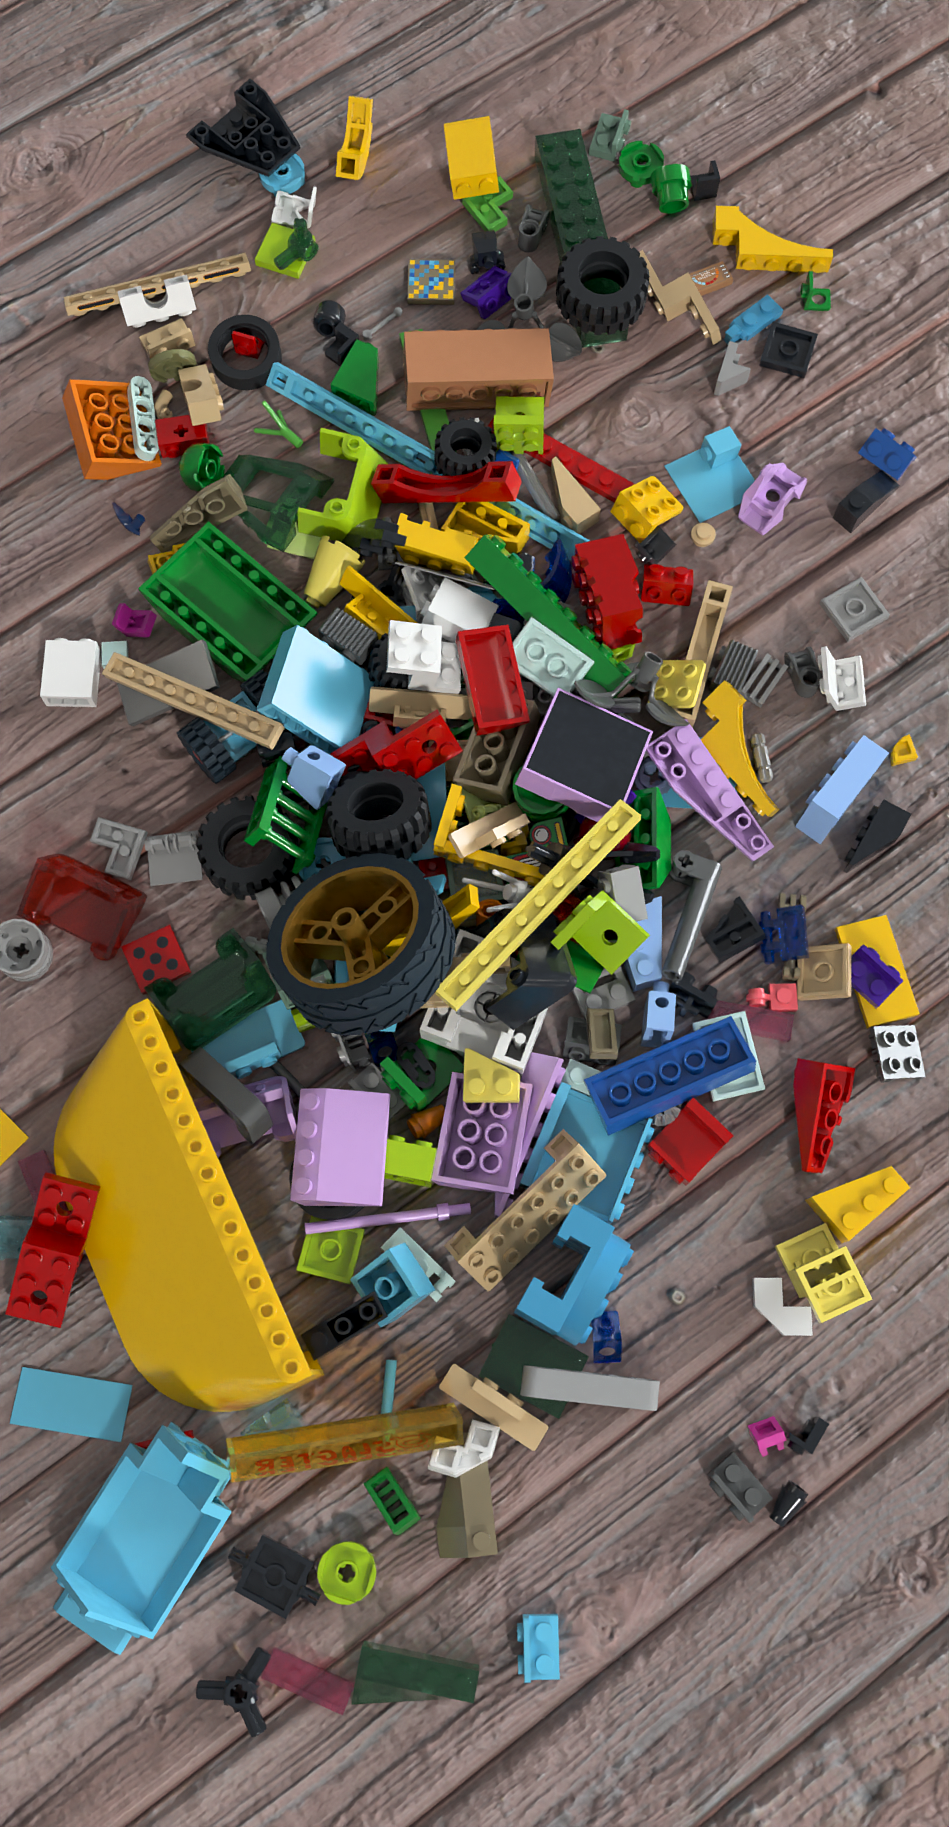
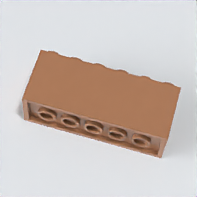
M549 328L461 329L456 331L414 330L404 332L403 369L406 411L425 409L496 408V396L544 397V407H549L554 381Z

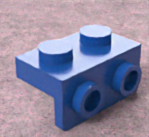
M875 428L858 454L898 481L911 462H914L917 458L913 454L915 449L904 441L901 445L894 441L895 435L887 429L883 428L880 431Z

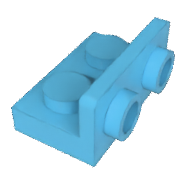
M522 1614L523 1623H517V1642H523V1655H518V1674H524L525 1683H531V1680H560L558 1614Z

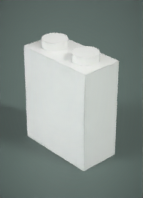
M445 577L440 586L435 584L429 596L433 600L432 603L428 600L426 601L420 613L424 616L421 624L442 626V638L451 643H456L458 631L489 627L499 605Z
M64 638L46 640L40 697L46 706L97 707L102 651L96 641L86 638L79 641H69Z

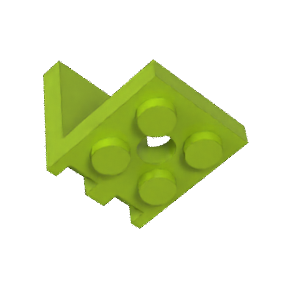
M496 396V415H494V434L497 443L496 453L500 449L502 451L512 450L514 454H524V451H538V454H543L544 397Z
M602 890L594 898L589 895L572 911L573 914L553 931L557 936L551 943L559 950L573 937L612 975L650 935ZM611 929L615 931L618 936L617 942H608L604 937L605 930Z

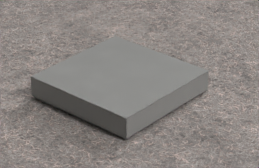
M862 577L823 598L819 603L847 642L887 620L890 616Z

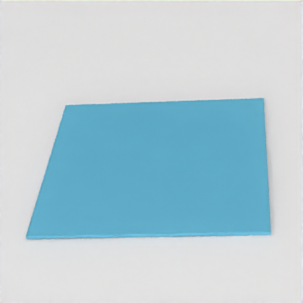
M700 449L664 466L699 523L741 504L743 494L755 481L739 455L736 459L711 469L708 462L702 459Z

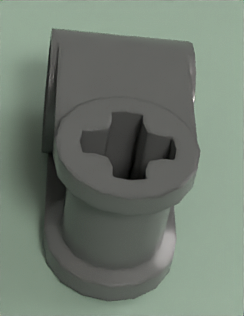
M527 204L519 224L518 247L522 251L529 253L538 248L549 222L550 210H545L544 212L534 209L531 205Z
M809 646L803 651L795 653L785 652L784 662L788 666L787 671L790 674L796 693L804 698L814 696L820 685L819 681L822 679V674L817 665L813 649ZM804 680L811 681L813 684H807Z

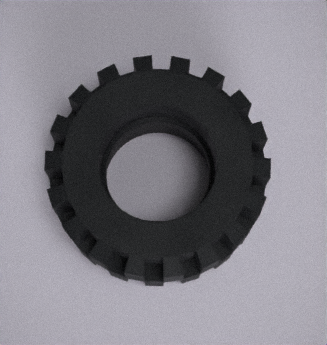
M459 417V421L452 419L449 421V425L444 424L441 427V431L437 432L435 439L434 462L435 466H437V472L442 474V476L464 475L484 467L488 462H495L497 443L495 434H492V429L489 426L484 427V422L482 421L475 422V418L471 417L469 420ZM459 449H470L474 451L475 454L464 456L456 453L455 451Z
M385 633L375 643L368 661L367 672H370V682L375 681L374 687L412 690L408 689V674L386 672L388 634Z

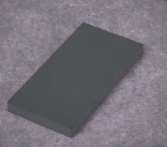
M199 640L146 665L207 692L220 688L209 649L204 640ZM117 683L126 717L131 726H136L175 708Z

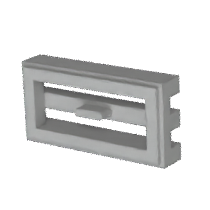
M767 653L740 694L761 708L786 672L788 666L786 664L781 665L777 659H771V655ZM767 664L770 665L751 694L747 693ZM775 669L779 672L762 697L757 699V694Z

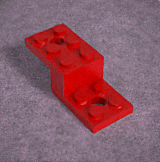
M436 709L393 735L385 721L329 755L346 764L342 776L349 773L347 770L351 765L357 764L359 768L356 771L369 772V770L375 769L377 771L391 769L393 772H396L398 770L417 780L463 752L440 712ZM434 740L430 747H422L425 741Z
M45 1172L32 1224L22 1243L6 1315L61 1328L75 1274L83 1258L101 1186ZM59 1202H69L73 1209L69 1211L63 1210ZM37 1290L43 1291L47 1298L39 1299L33 1292Z

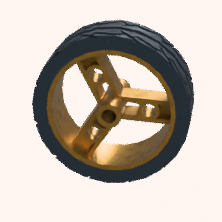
M383 853L362 854L360 857L352 856L342 859L321 869L319 873H314L301 883L285 900V905H282L272 921L267 937L266 960L273 979L303 1017L319 1029L324 1028L326 1029L325 1032L337 1035H361L363 1032L368 1034L383 1030L404 1020L407 1015L410 1016L422 1007L439 988L440 982H443L452 965L455 952V927L446 907L443 905L428 879L425 880V874L415 864L403 858L398 859L394 855ZM368 909L360 917L357 914L360 911ZM411 923L403 943L391 958L388 959L383 949ZM314 959L346 961L349 981L336 984L311 981Z

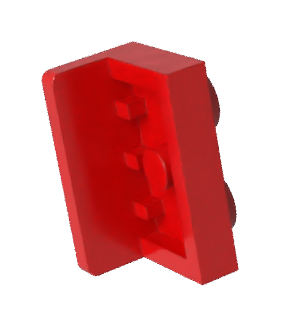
M659 564L644 565L642 602L681 606L690 605L693 591V569H687L682 566L676 568L664 567Z

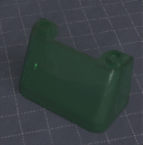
M234 928L224 933L216 942L215 948L220 957L179 985L175 986L169 978L164 977L144 987L188 1050L194 1051L198 1047L203 1048L270 1002L276 994V986L263 964Z

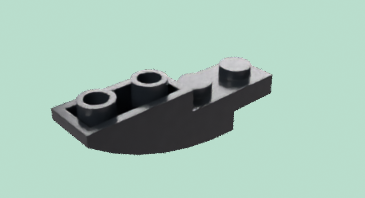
M372 518L354 527L345 536L342 543L360 556L372 557L373 553L382 554L384 547L393 550L395 546L405 547L407 536L398 534L399 525L378 518Z

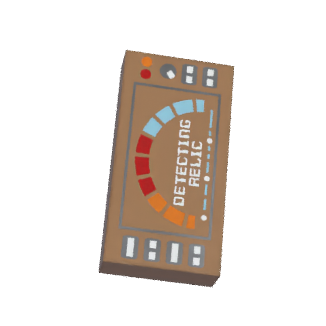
M723 261L689 274L701 296L733 283V278Z

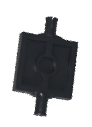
M265 1534L261 1536L256 1548L249 1555L233 1547L228 1556V1559L243 1566L241 1578L234 1591L284 1619L288 1617L293 1605L300 1598L316 1606L321 1594L306 1587L308 1574L315 1561Z

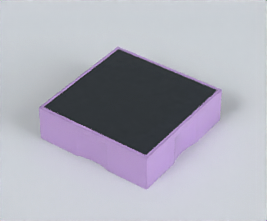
M557 688L515 785L548 800L562 803L577 813L598 822L620 799L626 802L653 731Z

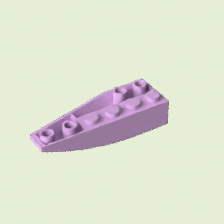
M690 724L688 726H675L648 744L646 752L672 790L752 862L774 847Z
M532 1052L520 1082L533 1084L515 1189H518L523 1176L519 1172L522 1162L528 1164L534 1150L529 1147L533 1137L538 1139L544 1123L539 1122L543 1112L548 1114L556 1094L551 1092L552 1088H559L566 1069L561 1067L564 1061L561 1058ZM494 1193L495 1218H498L512 1204L513 1199L508 1198L510 1194Z

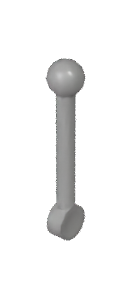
M396 307L392 314L372 329L364 330L362 333L363 338L370 340L373 333L393 318L401 316L402 309Z

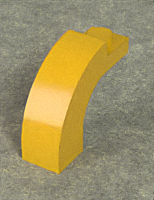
M351 95L348 98L346 133L343 146L337 152L336 177L359 180L364 173L372 134L373 99Z

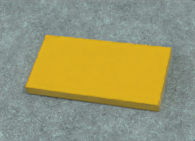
M887 915L836 927L835 932L839 944L849 943L851 945V956L862 945H865L867 948L871 947L880 955L879 959L887 966L894 967L900 973V978L903 980L877 1009L854 989L867 1029L918 1016L920 1013Z

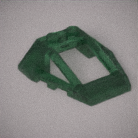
M238 455L223 477L231 474L242 492L259 470L293 479L276 503L243 495L247 506L271 512L267 526L247 510L238 515L248 528L250 527L262 542L284 552L297 535L295 522L298 519V508L305 509L314 496L322 499L334 483V478L295 462L254 455Z

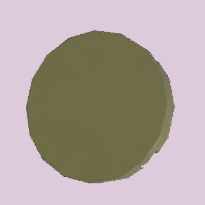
M184 349L163 351L156 354L148 363L150 376L154 380L163 383L168 382L167 379L172 378L175 381H180L179 369L197 366L194 354Z

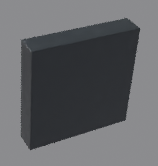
M773 321L759 366L805 378L818 334Z

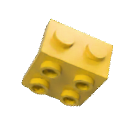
M650 476L621 491L610 512L641 543L658 525L680 514L683 506L656 477Z

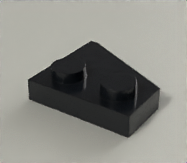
M740 896L733 901L734 906L727 915L724 914L718 921V926L706 938L707 945L719 963L766 939L764 931Z

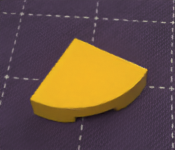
M910 734L902 737L892 749L890 756L891 766L915 761L918 758Z

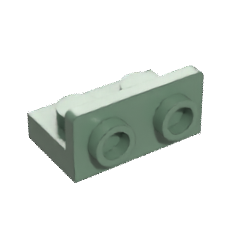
M624 109L622 118L605 113L601 114L589 148L590 156L615 162L618 152L621 153L624 147L625 138L623 136L624 134L628 135L630 130L629 110Z

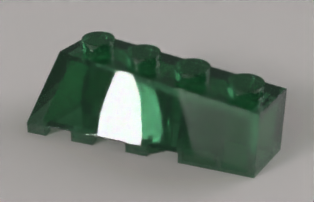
M364 1641L361 1648L351 1705L455 1699L474 1703L480 1671L479 1665Z

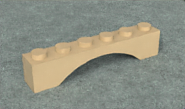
M708 580L686 660H702L706 664L697 701L692 708H673L684 720L687 719L690 722L692 728L697 717L709 668L733 586Z

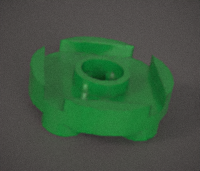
M643 141L631 142L621 151L618 163L619 172L625 180L630 182L632 187L640 188L643 185L651 184V174L656 169L664 166V154L653 143H650L649 146L643 144ZM637 161H640L641 163H646L645 165H639L637 164Z

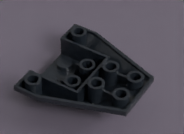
M249 79L234 92L236 106L212 127L201 120L186 134V138L202 151L269 177L301 148L268 93L253 80Z

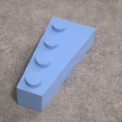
M864 735L858 743L852 741L844 752L847 755L845 759L840 757L831 769L834 771L833 775L826 774L818 785L822 789L819 792L814 790L806 800L809 806L795 826L820 845L889 754V752Z

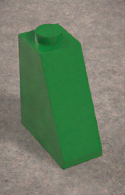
M356 339L330 384L333 394L373 416L377 413L378 348L371 343H364Z

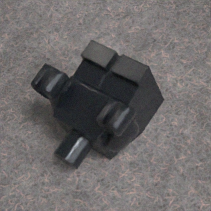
M495 230L472 233L473 254L469 259L470 273L474 274L476 271V274H478L479 267L482 266L491 269L496 265V267L504 270L506 268L504 253L497 249Z

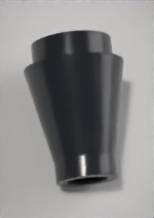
M788 1480L786 1485L782 1484L773 1511L769 1517L778 1525L784 1527L807 1503L805 1499L808 1493L794 1482Z

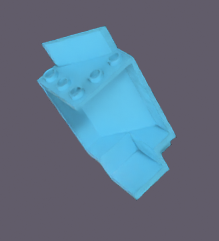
M170 1422L168 1427L161 1426L147 1450L133 1443L128 1445L51 1566V1569L58 1577L57 1583L65 1588L55 1603L54 1610L106 1648L121 1655L132 1636L140 1638L142 1635L151 1639L154 1638L232 1512L219 1496L238 1466L229 1460L216 1456L213 1453V1449L195 1437L192 1439L186 1436L180 1430V1427L173 1422Z

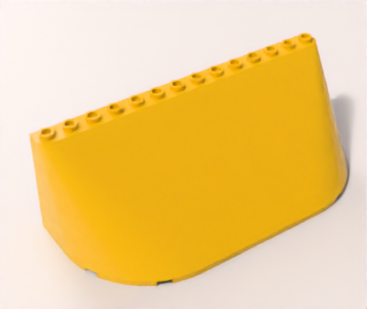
M147 998L128 1009L68 1096L62 1108L55 1132L56 1175L101 1186L85 1251L123 1345L138 1371L158 1391L183 1405L212 1412L246 1410L277 1399L323 1376L324 1373L319 1361L313 1360L309 1350L304 1353L301 1350L173 1054L182 1050L176 1034L169 1022ZM66 1202L68 1210H72L73 1206Z

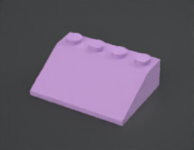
M452 1072L431 1180L437 1185L453 1188L514 1194L533 1084L520 1082L519 1103H465L463 1101L464 1074Z
M329 1088L300 1090L291 1201L304 1206H382L390 1094Z

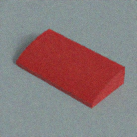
M509 625L458 631L456 645L476 736L495 733L529 723L530 718Z

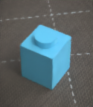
M728 426L705 436L700 453L702 459L708 462L711 469L736 459L741 443L731 427Z

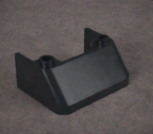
M504 908L497 911L494 915L469 931V933L486 938L514 908ZM553 913L517 948L521 963L508 972L506 978L508 991L486 1005V1009L512 1030H515L568 995L576 986L577 976L567 944L565 943L558 950L551 943L557 936L553 931L560 925L559 918Z

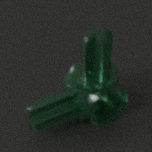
M304 218L294 219V232L288 239V248L274 258V263L279 270H284L295 260L310 261L319 250L318 244L313 240L311 232L307 229V223Z

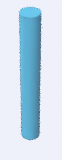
M386 1360L378 1444L389 1445L397 1360Z

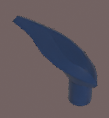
M113 502L112 505L120 523L129 532L140 536V527L145 522L144 516L137 514L132 519L129 514L125 513L120 506Z

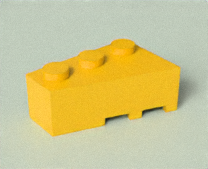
M458 502L441 528V531L450 528L475 536L478 541L484 535H497L505 542L506 546L504 548L510 554L522 551L529 540L530 533L529 523L489 502Z
M400 513L397 523L399 525L398 534L407 536L405 547H395L404 562L417 566L418 564L426 565L428 568L436 571L446 569L457 575H465V573L473 575L475 568L464 557L478 542L477 537L450 528L440 531L431 528V522L423 520L421 525L407 520L408 515Z
M890 1166L812 1196L805 1201L820 1219L827 1224L837 1239L844 1243L850 1241L911 1187Z

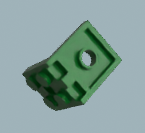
M420 1038L415 1044L426 1059L436 1065L435 1083L430 1089L421 1091L406 1076L397 1060L393 1062L387 1056L380 1063L382 1070L380 1075L383 1077L384 1083L392 1091L397 1088L400 1091L399 1095L402 1102L410 1110L415 1107L417 1112L427 1108L450 1086L452 1072L464 1073V1065L448 1048ZM406 1051L402 1059H409L412 1065L416 1064L413 1060L415 1052ZM417 1068L416 1071L419 1074L417 1081H424L425 1084L428 1083L429 1075L423 1074L420 1068Z

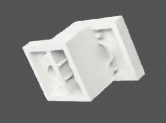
M390 620L386 672L408 674V689L459 694L461 688V664L456 643L441 642L442 626Z

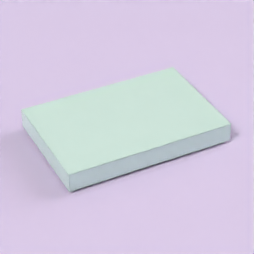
M532 617L512 642L519 673L552 697L557 688L572 694L576 688L574 682L582 680L594 664L592 659Z
M745 1011L692 1023L695 1032L732 1016L756 1059L755 1072L709 1091L712 1102L765 1090Z

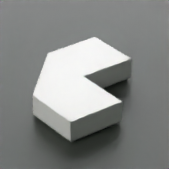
M752 1278L753 1306L783 1336H813L811 1307H783L782 1278Z
M472 1419L464 1447L436 1439L428 1470L456 1478L491 1459L500 1427Z

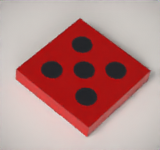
M170 925L121 946L143 995L192 973Z

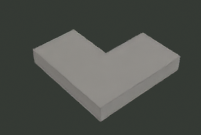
M98 817L90 842L112 849L105 873L131 881L148 832Z

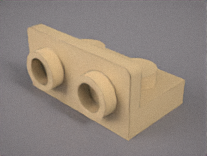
M182 318L139 337L149 359L163 351L172 349L188 350L195 346L190 328H187Z

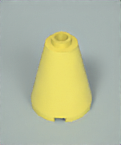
M324 535L319 542L304 591V595L307 597L305 601L317 609L319 606L326 607L343 589L339 583L346 567L350 565L359 572L365 564L364 559L358 560L360 555L337 540L332 544L328 542L330 537Z

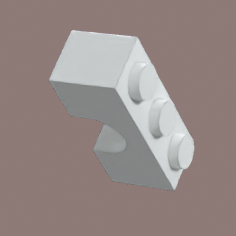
M187 274L164 280L166 294L158 302L147 300L143 295L141 286L118 291L127 327H141L146 325V322L152 320L162 322L168 320L169 316L176 314L186 316L191 314L192 310H196Z

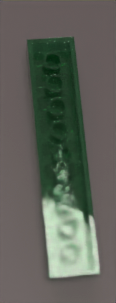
M581 129L535 136L534 156L547 210H550V223L559 260L562 262L564 254L570 251L571 247L575 244H582V240L587 238L594 240L596 236H603V239H608ZM593 278L583 283L585 288L596 294L607 295L621 290L616 282L607 278ZM578 326L576 328L582 348L627 341L628 328L621 332L616 330V333L611 335L602 333L601 336L594 335L595 332H582Z

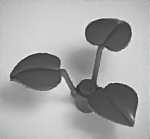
M529 256L516 266L508 280L507 290L511 299L514 300L515 312L512 313V319L507 329L513 328L517 318L529 320L531 317L534 318L539 328H544L537 316V312L534 311L533 301L543 296L547 289V280L544 273L534 264ZM488 320L483 322L477 330L505 329L500 321ZM556 322L551 326L549 334L552 361L563 362L582 353L581 340L571 326L562 322Z
M645 652L640 662L626 664L631 673L612 692H607L605 688L591 680H578L574 682L579 693L587 701L598 707L611 708L615 704L612 698L634 678L628 685L642 692H650L648 698L650 703L646 704V709L656 720L671 726H688L690 724L671 706H668L667 703L654 698L656 683L659 680L656 674L663 664V660L654 653Z

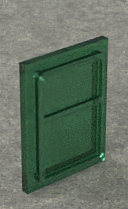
M509 1314L496 1341L492 1344V1349L478 1376L483 1379L485 1377L500 1386V1388L559 1419L569 1401L520 1395L523 1365L582 1371L589 1356Z

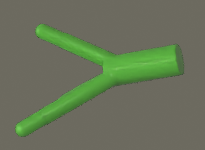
M262 401V405L281 430L255 428L254 432L284 436L296 448H299L303 444V440L287 427L281 411L277 410L275 413L266 401Z

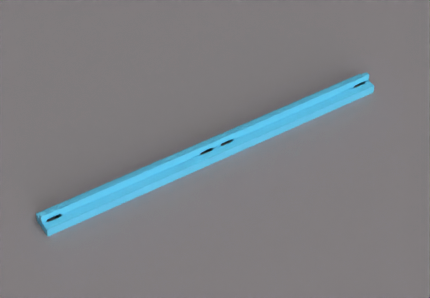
M273 363L266 386L351 435L361 437L372 447L405 466L423 473L442 476L436 470L437 466H435L434 462L435 451L281 363ZM279 377L280 379L286 381V384L278 380L277 378ZM416 457L422 459L426 463L419 461L418 459H416ZM517 498L515 502H489L529 523V537L571 561V557L575 555V545L590 541Z

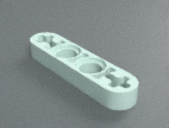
M135 376L131 379L127 388L134 451L141 460L151 461L159 450L152 387L150 382L144 377ZM136 405L144 406L148 412H141L137 409ZM138 425L147 426L150 432L142 431Z

